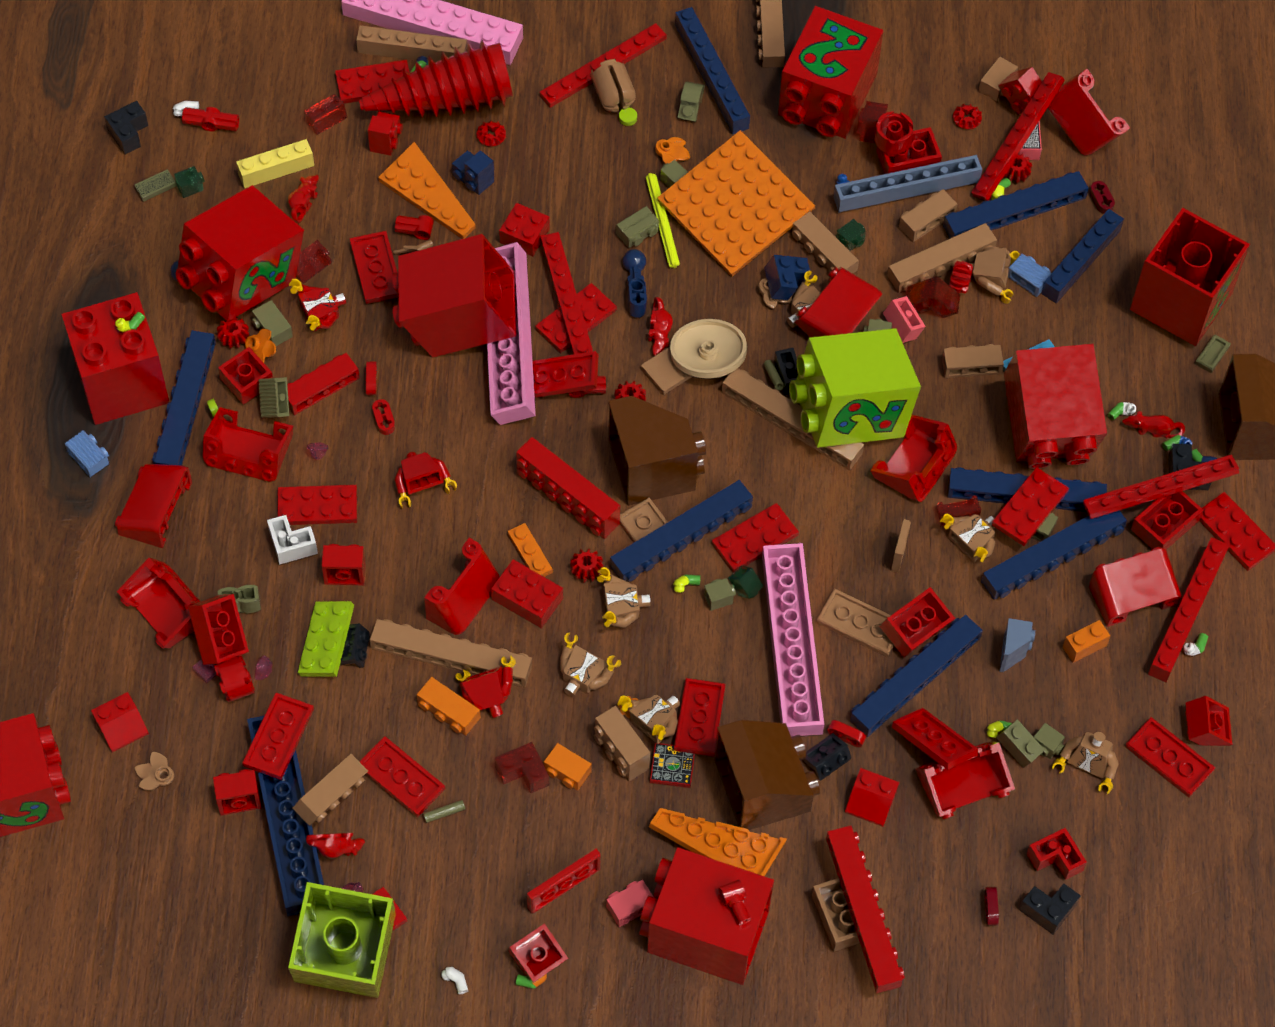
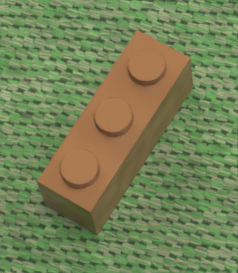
M944 189L938 193L935 192L926 201L919 202L911 211L904 212L900 217L899 228L914 242L942 224L945 216L949 213H956L958 204Z
M970 345L960 348L949 347L943 350L942 363L945 378L1002 374L1004 363L1001 345Z

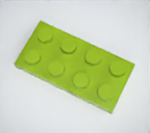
M351 601L315 602L298 669V674L301 677H337L354 609V604Z

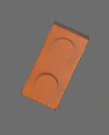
M1098 620L1066 636L1063 649L1074 663L1106 647L1110 634L1102 622Z
M557 743L544 761V770L550 777L560 779L566 787L574 788L578 791L592 772V764Z

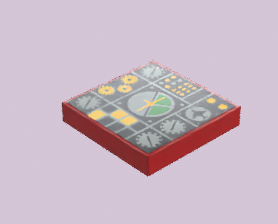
M655 743L650 783L691 788L695 754L674 751V745Z

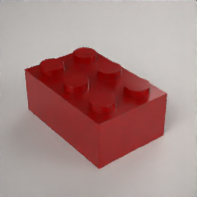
M931 127L913 131L911 145L903 153L888 156L878 147L876 149L884 174L940 163L942 159Z
M1183 491L1158 498L1134 519L1131 531L1151 549L1161 547L1167 550L1200 521L1203 509Z
M513 559L491 588V597L493 601L542 629L563 600V587Z
M929 587L888 617L879 627L905 658L947 627L955 617L933 589Z
M234 594L217 595L188 606L203 665L219 664L249 652Z

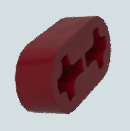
M1103 181L1093 182L1090 195L1098 211L1102 214H1105L1108 209L1113 211L1115 201L1107 185Z
M985 887L987 926H998L997 888Z

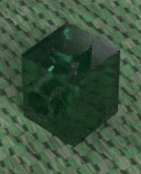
M195 166L174 174L176 185L183 198L204 190L202 184L205 182L201 172H197Z
M853 219L837 230L836 238L851 251L863 245L866 230L861 223Z
M741 565L728 577L737 594L741 597L753 598L763 587V584L751 567Z

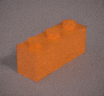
M433 677L417 693L419 707L424 711L429 710L440 722L445 721L456 733L461 732L466 736L481 718L480 709Z

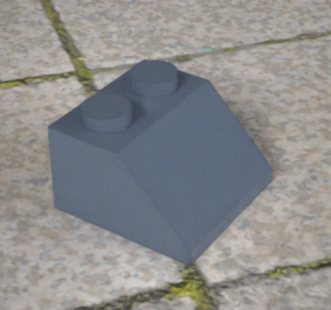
M1008 619L1003 638L1000 672L1006 671L1024 659L1027 651H1031L1032 643L1035 639V630H1032L1033 622Z

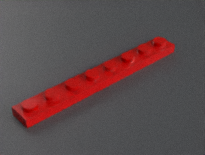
M655 23L540 91V97L551 108L592 84L591 70L594 72L601 66V62L616 59V62L625 64L666 40L667 34Z
M1050 72L1047 73L971 192L974 197L986 201L990 199L1064 83L1065 79L1062 76Z
M559 232L541 235V243L573 354L592 352V345Z
M1231 454L1083 500V505L1090 519L1239 474V467Z

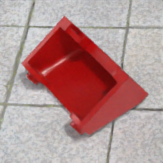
M1088 69L1083 70L1064 82L1048 106V109L1076 148L1085 156L1093 154L1130 129L1129 125L1121 117H1115L1109 121L1088 91L1094 86L1095 82Z
M835 267L828 274L830 276L828 285L807 308L804 306L798 311V317L794 322L810 338L852 333L881 297L882 292L843 267Z
M911 415L904 436L905 439L887 464L885 461H877L870 471L876 480L912 500L922 502L955 456L957 443L947 423Z
M145 464L144 467L141 466L138 472V479L123 512L115 521L118 535L163 548L166 542L163 534L169 528L168 521L180 495L184 494L185 490L189 491L192 485L189 468L182 465Z
M470 537L462 547V554L467 559L465 562L466 568L452 587L448 590L442 586H435L424 597L426 619L454 635L462 634L491 596V588L499 579L496 568L482 546Z
M149 557L117 590V593L121 596V602L127 607H136L157 632L155 634L157 638L155 641L161 648H171L194 632L188 606L201 601L166 563Z
M986 742L976 745L975 747L978 748L977 756L948 770L936 761L916 768L919 780L937 817H942V819L954 816L953 812L959 807L989 796L1006 797L1010 795L1009 791L1015 789L999 742Z

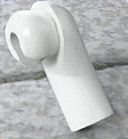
M182 101L175 104L173 107L174 116H182L185 107L199 109V102Z
M447 967L446 970L442 971L441 975L444 980L449 981L451 979L455 982L458 994L468 992L465 976L462 972L454 967Z

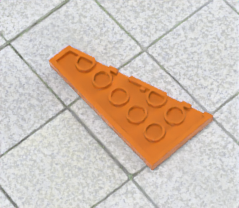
M415 142L378 177L380 183L461 239L466 238L475 229L474 221Z
M663 808L658 810L649 825L651 829L691 852L762 876H766L787 838L783 837L779 839L770 837L769 834L762 832L761 834L749 832L748 829L717 821L716 823L708 822L700 817L697 819L687 817L684 813Z

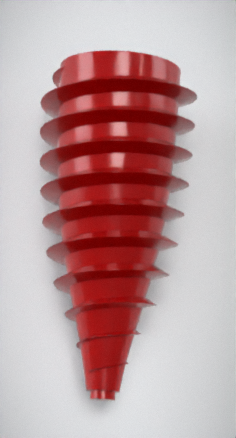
M481 39L480 46L477 49H473L467 43L466 52L460 53L454 47V53L451 57H447L441 51V58L437 62H434L430 56H428V65L423 68L416 62L415 71L409 74L403 69V77L396 81L392 78V83L383 88L380 86L379 90L363 96L359 103L361 111H392L393 113L395 111H405L408 116L410 111H419L423 118L425 110H432L435 116L438 117L439 109H446L451 116L453 108L458 107L465 115L466 106L473 105L478 112L480 103L485 102L492 110L494 100H500L505 107L506 98L512 97L513 93L500 42L487 46Z

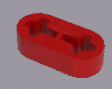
M367 361L366 395H376L377 361Z
M376 400L372 405L378 431L383 435L392 434L395 430V422L390 405L386 400ZM378 407H382L384 409V414H381ZM384 420L387 421V424L389 425L388 428H385L383 424Z
M832 720L827 729L830 735L834 733L842 741L855 747H862L866 740V735L863 732L837 720Z

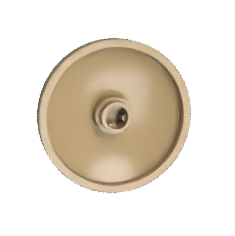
M717 319L697 320L684 325L674 334L670 344L671 358L674 364L688 375L699 378H717L725 376L741 366L746 358L747 342L740 329L731 323Z

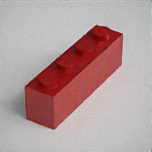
M344 353L334 357L332 361L318 366L316 370L309 374L302 375L300 379L293 383H288L289 409L293 415L300 413L360 379L358 367L349 355Z

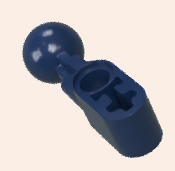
M632 249L625 253L622 263L624 268L630 272V275L627 277L629 314L639 318L644 316L646 312V283L644 276L641 275V271L646 266V257L640 250Z

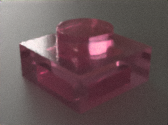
M202 659L192 667L193 671L206 683L217 675L214 665L217 664L203 665Z

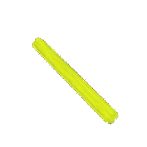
M649 173L646 176V181L655 215L659 220V230L670 268H677L680 262L666 209L657 201V197L661 195L657 175Z

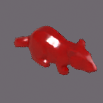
M318 175L306 178L300 177L301 184L289 194L288 205L291 209L292 219L296 223H300L312 205L309 202L310 198L315 199L318 195L315 192L316 184L319 180Z
M659 297L654 298L648 339L650 342L654 339L652 352L655 356L662 352L665 347L669 346V339L667 337L673 325L672 316L664 309L663 301Z
M1138 411L1136 415H1131L1122 420L1127 426L1140 428L1138 430L1140 435H1144L1148 431L1152 433L1153 437L1171 439L1176 435L1183 436L1185 432V426L1182 422H1173L1166 415L1144 416L1141 411ZM1179 428L1180 432L1178 434H1170L1173 430Z
M353 833L307 835L305 839L308 845L317 847L319 852L327 858H336L342 854L347 856L353 854L356 856L365 843V840L362 838L351 839Z

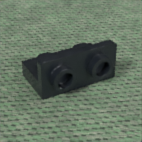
M360 623L349 625L340 665L355 663L359 668H363L365 665L370 632Z
M832 733L806 752V758L802 760L815 770L817 778L821 781L851 759L848 745Z

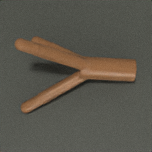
M428 240L417 246L404 245L403 249L394 250L393 254L433 247V242Z

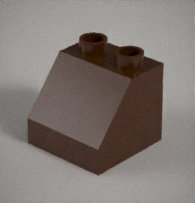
M1233 354L1218 393L1227 456L1232 454L1234 460L1275 459V363L1258 354Z
M634 396L609 401L608 441L627 505L641 503L648 498L655 500L695 491L697 475L705 473L702 455L706 454V446L702 432L692 433L687 418Z
M739 720L717 727L714 761L738 827L751 830L811 812L813 796L820 794L819 783L814 771L805 773L800 762L801 759L806 758L803 740L800 735L791 737L786 723Z

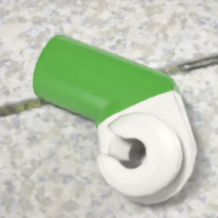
M1120 402L1107 416L1110 420L1114 421L1119 415H1132L1136 412V406L1133 403Z
M1200 633L1196 643H1190V645L1186 643L1183 647L1185 654L1194 656L1203 653L1208 635Z

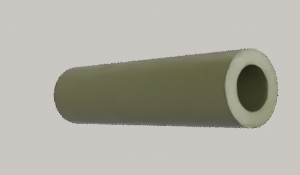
M766 360L764 367L776 390L783 389L784 383L772 360Z
M463 800L425 812L423 816L425 822L428 823L463 811L465 806Z

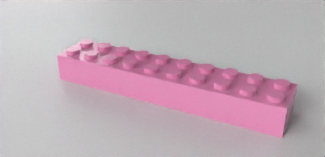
M342 0L344 16L387 29L467 39V43L473 49L479 48L481 39L487 46L500 42L505 63L511 65L523 40L522 24L441 0Z
M518 242L495 248L514 271L516 316L515 337L487 344L491 416L500 425L536 416L527 256Z
M803 543L763 546L762 562L780 723H786L791 737L795 735H823L824 718Z

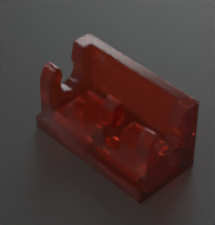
M335 94L304 110L309 126H313V130L317 135L348 118L344 103Z
M318 240L300 252L296 277L303 284L332 263L331 258L328 256L330 253Z
M976 495L967 501L945 505L942 502H938V505H936L939 520L944 514H950L952 517H971L975 514L980 517L981 507Z

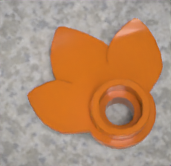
M681 138L661 139L655 145L656 153L662 157L665 164L673 160L686 161L690 159V154L684 147L686 141Z
M262 329L257 335L249 336L246 339L245 347H250L263 363L265 357H272L276 352L274 342L269 340L271 331L268 329Z

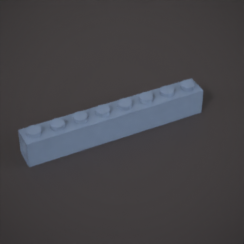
M977 155L837 184L835 185L833 198L838 212L937 192L943 189L978 183L981 178L982 167Z

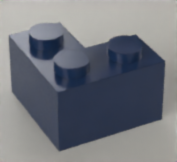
M467 150L452 163V174L458 181L461 180L466 184L470 191L480 195L494 183V161L481 150L475 155Z
M782 255L772 256L764 267L771 299L789 300L798 286L805 282L804 274L810 271L807 258Z

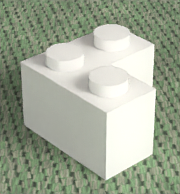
M286 515L267 520L279 564L318 554L311 526L291 531Z

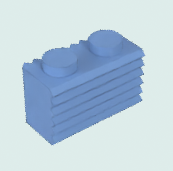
M1022 253L1009 267L1008 278L1037 297L1042 292L1044 281L1050 276L1051 272L1047 267L1037 264L1031 256H1025Z
M81 431V433H78V435H75V437L66 442L65 446L68 454L91 477L109 464L107 458L109 454L104 447L99 448L96 445L97 441L92 434L87 435L85 431Z

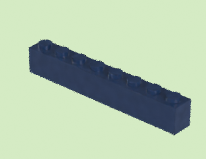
M690 7L675 12V27L732 135L740 130L749 129L750 115L693 8Z
M1079 171L1067 173L1062 177L1052 178L1045 183L1034 184L1030 188L1020 189L1012 194L1002 195L991 201H984L977 206H969L956 213L951 212L945 216L943 227L950 239L985 223L992 231L1086 199L1089 188Z
M191 330L190 337L186 338V352L182 353L181 356L182 366L176 373L177 383L176 386L172 387L171 397L173 398L167 405L168 415L167 419H164L162 423L163 433L162 436L159 435L158 451L153 454V464H183L216 346L215 337L212 333Z
M951 468L947 498L1007 504L1029 476L1019 473L1005 474L1000 471L985 472L980 469ZM1055 477L1056 480L1069 488L1068 493L1055 509L1087 512L1083 505V500L1107 493V484L1097 481L1082 482L1077 479L1063 480Z
M738 480L611 556L610 567L618 578L625 581H633L640 573L651 570L658 562L666 561L673 553L683 551L688 544L693 541H699L708 532L716 531L721 524L731 522L736 515L750 510L753 496L744 484Z
M1120 510L1093 519L1087 516L987 570L982 575L981 583L994 600L999 597L1004 598L1015 588L1020 589L1028 581L1039 579L1048 570L1054 571L1061 563L1072 561L1080 553H1087L1094 545H1101L1109 537L1120 535L1125 530L1127 520Z
M966 614L961 619L956 618L947 631H941L933 643L929 642L922 650L923 652L911 657L908 665L900 667L890 680L886 679L880 685L878 691H872L866 697V701L863 704H857L851 711L850 721L868 738L981 639L983 630Z

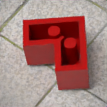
M379 111L377 116L372 115L368 127L370 152L392 155L393 149H396L398 145L397 136L398 134L401 135L403 129L399 115Z
M1066 828L1029 845L1026 854L1036 871L1055 863L1065 880L1083 872L1087 863Z

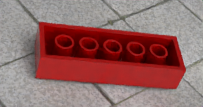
M531 437L516 452L517 473L523 479L527 478L532 482V485L537 490L541 489L546 493L551 501L559 503L565 512L573 514L579 523L587 525L594 535L605 539L620 524L621 505L536 439Z

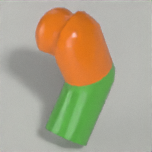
M518 974L516 985L533 989L537 988L545 982L547 974L534 983L527 976Z

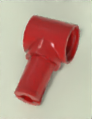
M736 880L719 887L723 903L732 908L739 925L750 921L751 918L744 905L746 893L741 881Z

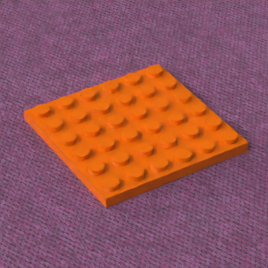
M741 130L657 197V201L731 277L789 231L795 221L815 209V205Z

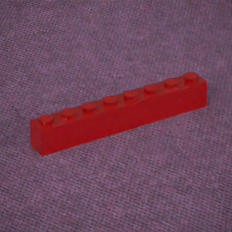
M1211 537L1155 656L1148 675L1167 683L1224 560L1229 544Z
M852 826L827 831L826 842L875 991L880 993L899 988L902 985L903 979H905L904 971L901 966L898 967L896 961L898 959L897 950L891 946V932L888 927L885 928L883 922L885 920L884 911L878 907V893L876 889H872L870 883L872 882L871 872L865 868L866 858L863 850H859L858 834L853 832Z

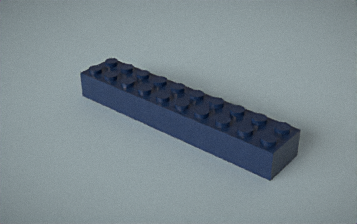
M264 716L247 719L252 742ZM295 749L282 780L258 772L287 917L300 914L307 882L324 885L317 848L308 845L305 840L307 835H314L312 825L309 826L293 809L295 804L305 795Z

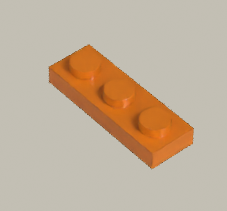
M526 523L508 531L509 538L528 568L543 577L553 573L552 567Z

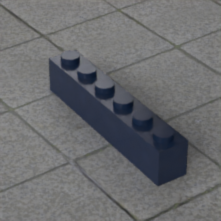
M1108 209L1044 281L1041 294L1057 304L1118 235L1124 218Z

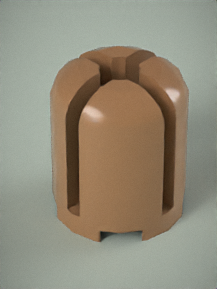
M616 59L601 62L599 68L594 72L591 70L590 77L602 107L612 113L619 112L617 104H619L621 110L629 108L635 101L636 93L624 63L616 62Z

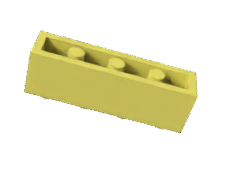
M307 139L236 161L238 174L244 188L314 166L313 153Z

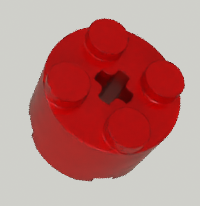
M890 111L881 115L876 125L874 138L877 147L888 156H895L905 152L910 147L912 141V120L901 112L897 114L894 111Z
M242 655L214 665L216 674L221 680L219 682L221 690L228 702L255 693L250 673L244 667L246 663Z

